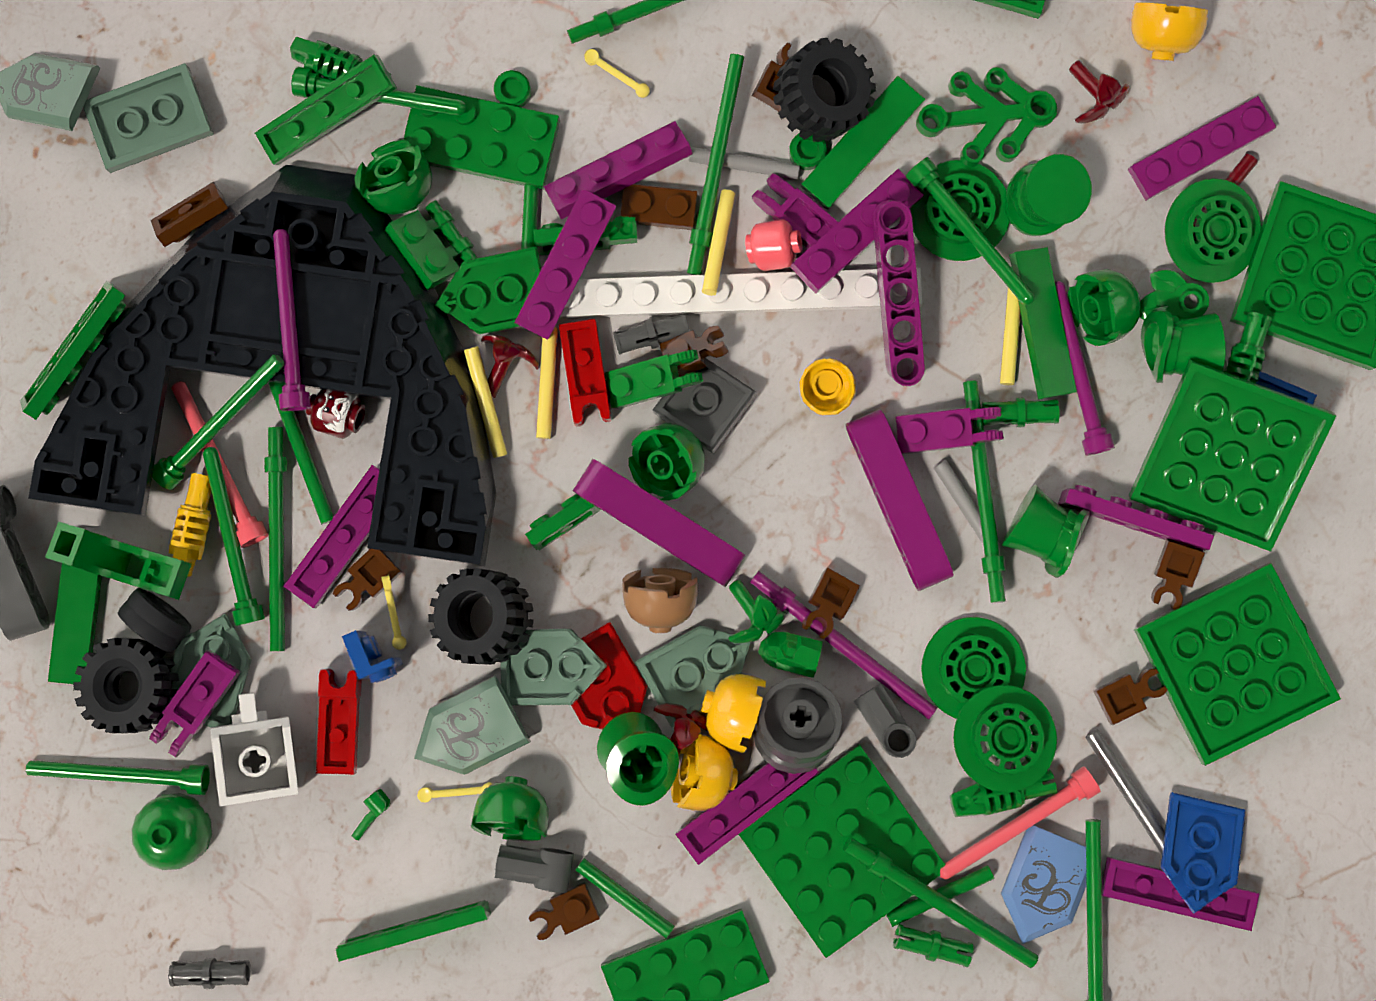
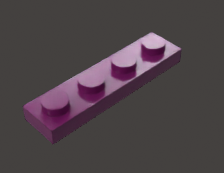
M1259 96L1137 162L1128 169V172L1145 201L1272 132L1276 125Z
M674 121L545 185L544 188L562 220L569 216L583 188L604 199L693 153L690 144Z
M897 169L797 258L790 268L817 294L874 242L872 218L873 211L879 203L885 200H895L906 204L911 209L921 200L923 194ZM896 207L888 208L883 214V222L887 228H890L901 218L900 211Z
M584 188L582 189L514 323L547 340L549 339L616 205Z
M374 465L370 466L283 586L312 608L319 606L369 537L379 469Z
M1075 485L1074 489L1068 488L1061 492L1058 502L1060 506L1078 512L1084 509L1090 512V516L1163 540L1168 539L1202 551L1210 550L1214 535L1203 532L1204 526L1188 520H1182L1181 524L1167 520V513L1151 508H1146L1145 512L1132 509L1133 503L1126 499L1111 496L1108 501L1096 497V490L1082 485Z
M766 763L738 784L734 790H730L720 804L703 811L678 830L675 835L699 865L819 772L815 768L810 772L792 774L777 770L769 763Z
M1107 857L1102 879V896L1252 931L1259 899V893L1232 887L1193 914L1162 869Z

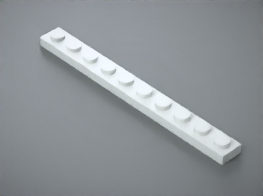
M916 268L919 306L921 307V268ZM877 269L842 270L815 294L795 272L720 274L717 294L713 296L702 293L705 275L579 279L559 319L680 315L681 313L695 315L880 308ZM904 283L895 284L890 290V299L893 303L902 302L907 296V287Z

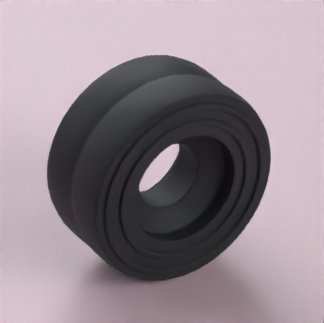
M136 588L118 611V616L131 630L147 642L167 652H173L192 628L191 624L180 612L163 599L142 588Z

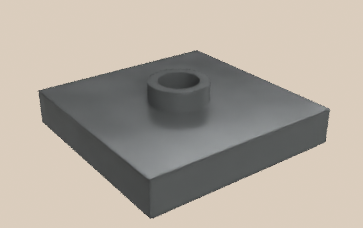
M704 358L706 367L695 371L696 373H702L703 382L682 388V392L662 397L653 408V413L667 423L681 425L693 432L701 442L702 447L714 454L755 399L757 393L707 358Z

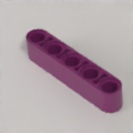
M885 200L876 206L872 218L885 364L887 373L894 381L902 386H912L922 379L925 370L912 215L906 204L895 200ZM890 207H896L901 214L899 224L893 228H887L883 222V214ZM900 245L904 251V258L898 265L891 266L886 259L887 252L892 246ZM904 283L907 287L906 298L902 302L893 303L890 299L891 288L895 284ZM900 321H908L911 327L909 335L905 339L896 340L893 335L895 325ZM911 358L914 363L912 372L907 376H898L896 371L898 363L902 359Z
M876 410L846 423L848 436L916 589L921 591L952 578L954 575L950 562L882 410Z
M595 459L591 460L573 489V492L724 587L727 586L745 557V554Z

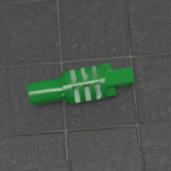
M295 37L290 47L293 60L304 64L305 68H311L314 73H318L327 79L335 80L363 62L359 55L351 54L347 50H341L339 47L331 46L329 43L319 40L313 42Z
M1248 312L1240 343H1236L1232 347L1228 366L1224 372L1253 383L1258 382L1259 372L1262 370V363L1266 357L1265 351L1262 348L1268 328L1272 322L1271 317L1257 312Z
M1049 769L1035 784L1016 792H997L975 783L949 796L954 816H987L1022 807L1025 804V800L1056 794V782L1043 784L1054 779V775Z

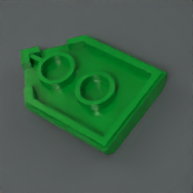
M537 246L463 261L435 306L464 323L478 334L520 326L514 322L541 271Z

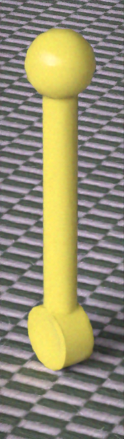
M589 49L585 52L584 58L588 65H598L636 90V94L641 98L649 95L650 88L647 84L635 82L599 58L596 50Z
M389 575L383 576L381 578L394 634L392 646L397 650H402L405 648L407 641L401 635Z
M487 782L482 787L432 790L429 787H424L418 791L417 797L419 801L426 803L432 800V798L481 794L485 788L493 783Z

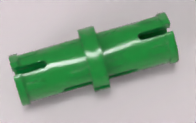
M1016 398L1015 401L1007 402L983 401L982 408L1001 407V416L991 420L983 419V426L1016 424V427H1025V424L1034 423L1058 424L1060 416L1058 399L1025 401L1024 398Z
M901 924L896 928L895 935L909 938L910 941L894 938V949L925 955V959L929 961L941 959L962 965L963 967H969L972 957L958 954L957 951L973 953V943L942 937L941 932L935 930L927 933L905 927Z

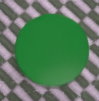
M514 70L505 71L495 80L493 89L498 103L522 108L530 100V83L521 72Z
M798 133L790 143V160L793 164L800 165L799 169H815L825 158V141L813 142L812 136L804 139L799 137L800 133Z

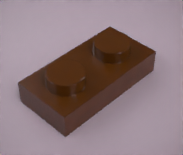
M212 182L150 221L156 237L166 247L173 242L177 243L184 240L190 235L192 230L210 221L228 209V206L221 191Z
M632 184L623 189L620 216L635 217L637 225L692 230L694 228L697 191Z

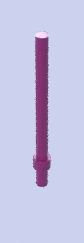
M760 571L751 579L750 583L773 600L772 603L781 612L788 611L802 623L804 618L812 612L795 599L796 594L786 586L781 588ZM813 620L809 628L820 636L823 625L820 621ZM833 628L831 634L824 639L925 718L930 719L937 710L936 706Z

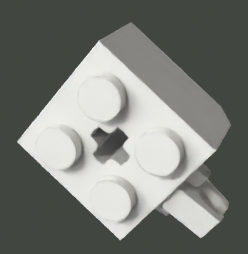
M254 692L239 694L241 714L231 715L232 724L211 727L210 729L219 805L225 806L298 794L289 716L267 719L266 710L257 712ZM251 750H257L259 756L266 757V761L260 763L259 770H252L251 764H244L243 760L249 757Z

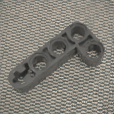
M2 485L0 486V628L4 636L12 641L49 629L50 620L46 606L10 523L17 514L14 497L8 487Z

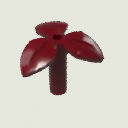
M1080 60L1074 62L1069 68V72L1096 100L1095 107L1075 119L1076 123H1089L1104 118L1109 108H1117L1127 95L1129 90L1128 84H1124L1121 89L1118 80L1106 74H1101L1098 80Z
M499 335L482 336L481 343L494 344L493 356L495 364L487 379L492 398H496L513 359L517 357L524 358L536 370L539 368L534 355L523 345L515 344L512 340Z
M671 703L660 704L653 709L659 714L675 718L674 731L670 740L676 746L678 756L682 749L687 748L698 738L701 732L700 728L708 731L706 727L707 717L697 710H693L689 714L683 705Z

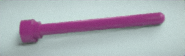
M278 229L274 232L273 239L286 384L282 386V393L279 394V406L281 411H300L311 408L310 392H306L305 385L301 384L289 235L286 230Z
M1055 281L1076 390L1087 429L1084 432L1085 440H1082L1085 456L1106 452L1115 448L1111 433L1107 434L1106 427H1101L1065 284L1061 281Z

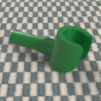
M382 789L377 790L363 801L370 812L365 815L351 835L355 840L359 841L370 824L390 807V799Z

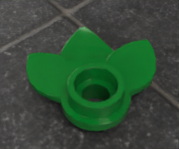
M1157 271L1150 274V281L1154 291L1140 300L1139 318L1145 320L1150 313L1157 310L1168 311L1172 316H1177L1179 320L1203 316L1209 307V295L1201 285L1186 283L1183 277L1175 271ZM1190 294L1197 298V304L1192 309H1188L1184 305L1185 297Z

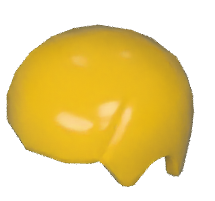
M823 358L814 361L805 368L799 382L803 402L816 414L822 416L839 414L850 406L856 394V380L849 367L833 358Z

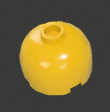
M1135 3L1131 17L1133 38L1141 48L1152 51L1151 59L1174 61L1175 54L1188 53L1199 44L1207 26L1208 10L1180 5L1176 7L1159 3Z
M745 674L729 675L719 682L714 692L706 691L700 712L707 713L706 727L710 736L716 742L728 749L741 753L745 752L747 747L741 744V740L743 737L750 739L763 700V697L756 694L758 686L766 687V680Z
M699 734L698 738L691 745L681 750L680 753L684 754L680 769L678 768L675 781L671 786L673 803H679L676 807L688 810L705 811L714 808L725 799L729 790H734L738 780V770L733 766V759L728 748L722 746L709 736Z

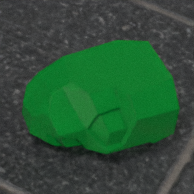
M784 631L773 632L761 641L758 653L764 663L772 668L814 678L823 641Z

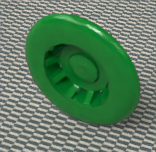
M951 160L937 164V173L940 176L939 182L944 187L947 185L951 186L947 190L991 244L996 247L1004 237L1010 222L1005 206L1006 189L1001 180L991 170L981 164L968 167L961 160ZM918 187L917 189L923 194V197L910 209L913 233L918 241L931 253L947 260L967 261L981 257V254L963 233L962 236L953 235L954 230H961L940 205L933 201L930 193L927 190L922 191ZM984 200L986 201L987 207H985L983 204ZM934 210H938L939 217L934 218ZM982 215L987 218L985 223L980 220ZM941 223H944L948 227V230L945 231L939 225Z
M1223 179L1201 180L1185 188L1173 201L1165 221L1166 247L1176 266L1189 277L1206 283L1223 282L1237 276L1249 265L1261 230V221L1255 203L1241 187ZM1205 207L1207 210L1202 212L1201 208ZM1195 218H1196V219H1197V222H1196V225H1195V227H1194V226H1193V223H1194V220H1195ZM1193 233H1195L1196 242L1194 241ZM1201 247L1205 250L1204 253L1200 251Z
M967 617L948 623L934 634L924 651L921 672L924 687L933 703L945 714L957 719L962 707L969 700L963 697L965 691L972 692V696H974L981 690L992 687L997 679L1000 680L998 685H1009L1023 689L1026 678V663L1018 641L1006 628L989 619ZM978 640L986 643L985 649L978 647ZM969 641V648L963 649L960 646L961 643ZM994 649L999 657L995 658L991 651ZM955 650L958 654L954 660H950L949 656ZM1001 663H1002V674L999 673V667H998V665L1001 664ZM947 665L952 666V675L947 676L946 673ZM953 681L959 685L956 691L950 685ZM992 713L988 717L989 720L996 718V716Z
M1009 685L992 686L981 690L965 703L955 722L953 739L958 761L972 780L987 789L997 792H1016L1026 789L1039 781L1053 762L1057 747V733L1053 718L1046 706L1027 690ZM1003 709H1009L1010 715H1005ZM993 713L996 718L990 721L988 717ZM1020 714L1024 717V721L1019 718ZM982 726L986 727L984 736L980 735ZM982 741L985 742L987 748L984 752L981 747ZM991 756L997 759L995 764L989 760ZM1025 756V760L1021 763L1020 759ZM1006 762H1012L1010 769H1005Z

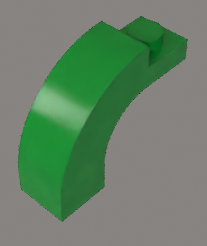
M59 521L45 558L177 600L180 599L192 565L179 559L148 551Z

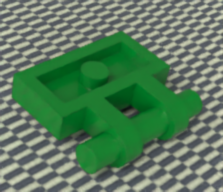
M437 200L425 207L432 218L431 220L426 221L420 211L416 210L390 222L385 229L427 290L453 278L459 269L455 260L461 258L462 261L478 258L472 250L474 245L468 237L461 235L453 224L455 221L449 210L444 211ZM442 232L451 246L445 248L436 234Z

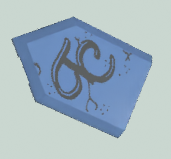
M1035 825L1025 830L1001 891L1002 898L1009 910L1022 944L1071 924L1086 888V847Z

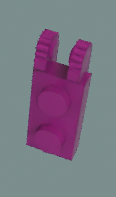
M773 173L768 177L767 183L776 194L786 199V201L780 206L761 190H757L752 195L755 204L766 214L773 216V220L784 219L790 223L793 231L799 230L802 244L807 249L838 223L837 220L799 188L794 189L789 183Z
M1001 407L975 410L964 408L895 416L900 451L902 454L973 447L975 443L1003 440V431L993 429L974 433L973 420H991L1000 417Z
M207 650L162 712L164 716L151 733L149 739L155 744L159 743L166 737L174 722L177 723L183 730L171 744L168 753L175 758L178 757L189 744L193 735L197 734L241 671L213 651Z

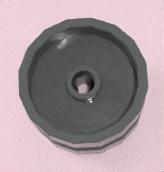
M802 677L781 681L772 686L763 697L753 730L757 750L762 758L777 770L792 774L812 771L825 762L839 738L843 722L840 704L832 692L818 681Z

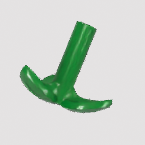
M736 580L729 586V590L751 620L749 629L728 637L730 642L749 643L758 641L764 631L770 634L784 621L787 614L785 611L777 615L775 605L761 595H758L755 601L741 580Z

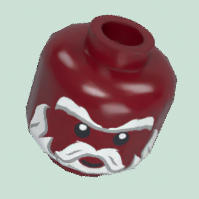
M321 389L318 394L310 396L311 408L306 410V414L310 416L311 425L314 430L341 439L347 438L352 432L357 433L365 417V406L361 404L359 395Z

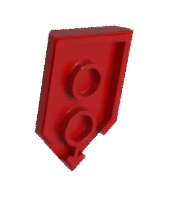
M609 622L581 638L607 667L576 702L571 705L582 725L602 730L609 721L618 715L628 712L640 713L647 690L646 683L613 625Z

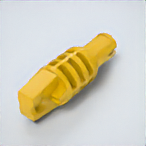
M191 473L185 505H180V508L177 510V518L175 519V527L168 551L169 554H173L172 558L192 564L187 577L192 576L196 560H202L207 531L209 530V523L212 517L211 511L207 510L211 495L208 476Z

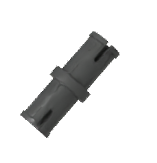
M681 313L680 315L652 322V319L644 320L645 324L617 332L614 331L613 335L618 353L621 355L622 353L651 346L652 349L658 348V343L689 332L685 313Z
M206 958L204 961L198 962L172 961L168 972L170 986L195 985L203 986L204 989H214L216 985H248L251 977V965L249 960L224 962L217 961L216 958Z

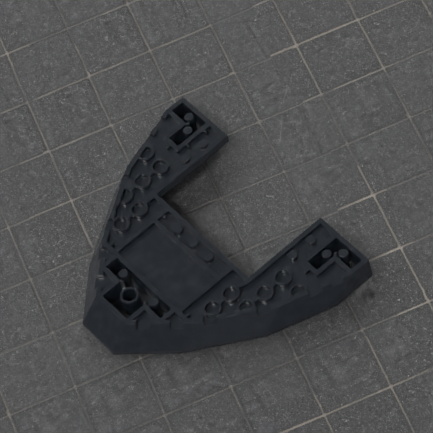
M286 164L229 205L228 209L204 223L132 299L117 320L109 324L103 334L102 341L91 354L63 410L35 459L28 499L146 516L170 368L250 379L272 355H278L283 359L273 234L278 229L286 230L289 235L301 384L308 388L390 399L367 548L485 566L497 492L487 434L464 349L447 313L435 306L439 300L435 287L429 290L425 288L413 268L386 233V227L393 220L388 214L376 210L363 198L356 188L354 179L356 174ZM284 366L269 382L285 384Z

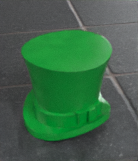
M1065 154L1050 155L1035 164L1019 169L1010 180L1005 197L1006 212L1011 224L1025 235L1044 236L1053 233L1064 224L1075 221L1086 211L1092 195L1090 176L1080 161Z
M1157 310L1145 318L1141 328V344L1145 359L1156 383H1163V375H1183L1190 359L1212 368L1223 370L1226 353L1225 336L1221 320L1216 313L1179 320L1177 316H1172L1168 311Z
M1034 485L1020 504L1001 546L1020 550L1041 558L1045 562V570L1048 574L1056 578L1061 577L1070 566L1083 530L1090 517V512L1084 509L1079 515L1071 510L1067 512L1050 499L1037 485Z
M638 712L618 715L608 722L599 736L597 743L599 762L606 770L612 789L621 799L633 805L643 806L655 803L669 791L678 772V751L674 743L662 734L660 727L651 717Z

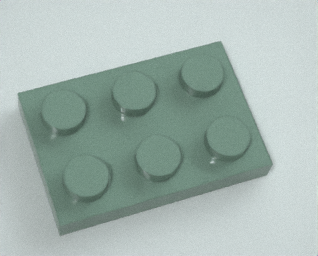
M186 63L87 99L83 106L105 169L110 173L214 135L190 68Z

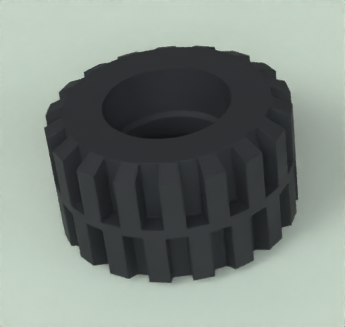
M820 38L817 42L813 40L789 58L776 74L779 78L774 81L773 90L778 91V94L773 99L774 104L780 105L782 109L778 112L781 120L786 117L790 122L787 127L792 132L796 129L800 131L799 137L807 139L812 136L813 142H821L824 139H827V141L834 140L859 124L869 114L868 109L873 106L875 98L870 96L876 92V83L870 81L874 73L872 68H866L864 63L868 60L863 54L861 56L855 54L857 48L849 44L847 47H844L843 40L837 38L832 42L829 41V38ZM813 75L824 78L832 86L836 96L835 106L825 103L818 97L813 87Z
M466 568L459 570L460 575L452 573L446 578L448 585L440 584L436 591L439 593L438 598H432L429 605L434 607V613L428 614V622L434 623L435 626L430 632L432 638L440 639L437 644L438 648L441 651H447L449 658L461 660V663L492 665L496 662L503 663L510 660L509 655H517L522 650L518 644L520 642L527 643L530 635L525 633L527 627L533 628L534 619H528V612H533L534 610L532 603L525 602V599L529 596L526 589L518 588L520 582L517 579L508 577V574L499 571ZM485 596L492 606L493 619L489 630L479 638L471 627L470 614L476 601Z

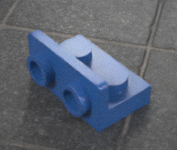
M355 630L342 636L359 679H370L371 683H378L397 675L395 668L403 665L401 657H392L378 662L377 658L382 656V652L374 635L370 637L365 631Z

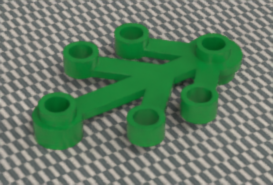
M994 67L985 76L984 86L992 93L1004 92L1017 103L1004 105L975 84L968 73L960 71L956 72L949 81L948 89L950 93L956 97L966 96L981 108L946 112L937 104H928L920 110L916 119V127L922 135L936 137L946 128L985 124L972 142H968L960 153L962 163L968 167H974L981 162L984 157V150L1005 122L1022 119L1012 135L1002 139L996 148L998 159L1008 163L1015 160L1018 156L1020 145L1034 127H1046L1054 120L1057 114V104L1053 96L1045 91L1029 93L1010 79L1004 69ZM998 76L1002 84L996 85L992 83L990 77ZM962 80L965 82L966 88H957L954 81ZM1032 107H1041L1043 115L1035 114ZM924 120H934L936 127L928 128ZM1002 146H1011L1014 150V154H1006L1003 151ZM969 149L975 150L978 158H969L966 151Z

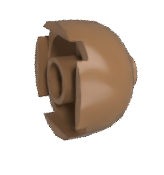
M652 568L653 576L641 577V570L625 575L622 579L624 605L630 617L640 625L649 627L651 632H670L672 627L682 624L691 616L698 597V579L695 577L692 580V573L674 568Z

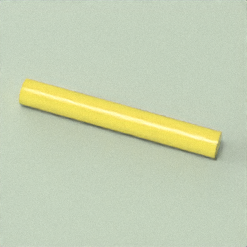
M728 189L722 190L720 194L702 287V293L710 296L717 294L735 199V192Z
M1009 288L1007 291L1000 384L1015 385L1021 315L1018 299Z
M557 328L553 329L548 340L542 337L536 438L551 439Z
M479 347L465 349V357L493 458L505 456L507 451Z

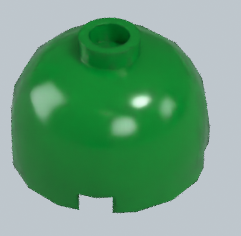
M407 140L389 142L377 148L371 153L374 159L367 166L363 162L360 164L354 178L356 188L363 198L380 212L395 215L415 210L430 192L432 173L428 160L418 145L414 147Z
M1103 269L1078 275L1074 279L1077 280V283L1069 288L1068 299L1075 326L1079 327L1081 324L1087 334L1083 336L1086 342L1094 346L1107 345L1125 337L1135 327L1140 316V296L1134 284L1124 274L1110 269Z
M665 423L646 429L632 441V456L628 458V466L634 481L646 492L663 497L660 500L670 501L682 497L700 481L705 468V453L699 439L687 428L681 425Z
M507 776L505 777V782L490 785L478 797L473 810L471 828L487 836H491L493 829L503 834L502 839L538 841L541 840V835L543 837L547 836L549 809L545 798L539 791L531 786H527V779Z
M182 793L164 794L149 801L136 815L131 829L132 844L138 857L151 867L161 870H175L188 866L202 856L208 849L212 837V826L208 813H205L204 809L198 804L200 802L194 797Z

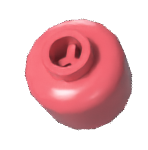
M784 219L755 224L751 234H747L745 239L749 262L751 264L755 263L762 271L791 267L792 263L796 260L797 253L802 252L803 248L800 231H793L790 223Z

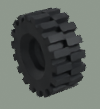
M111 638L107 639L108 643H98L93 646L96 653L87 652L82 658L87 662V665L78 666L75 674L82 676L81 682H73V690L81 692V697L75 698L76 706L86 708L81 713L85 720H94L91 726L96 729H105L106 733L112 734L138 733L153 729L152 724L159 723L163 717L161 713L169 704L170 697H174L179 690L172 689V682L179 681L178 673H170L169 668L175 666L173 659L163 658L167 651L141 639ZM126 671L134 672L139 683L136 696L129 701L122 699L118 689L119 680Z

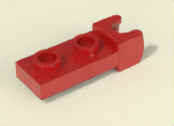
M596 319L559 324L574 425L581 427L584 424V412L589 407L598 408L602 420L610 422L612 418Z
M321 669L319 672L316 774H357L359 705L362 679L358 678L355 670H350L347 673L346 684L343 687H339L335 683L334 671L332 669Z

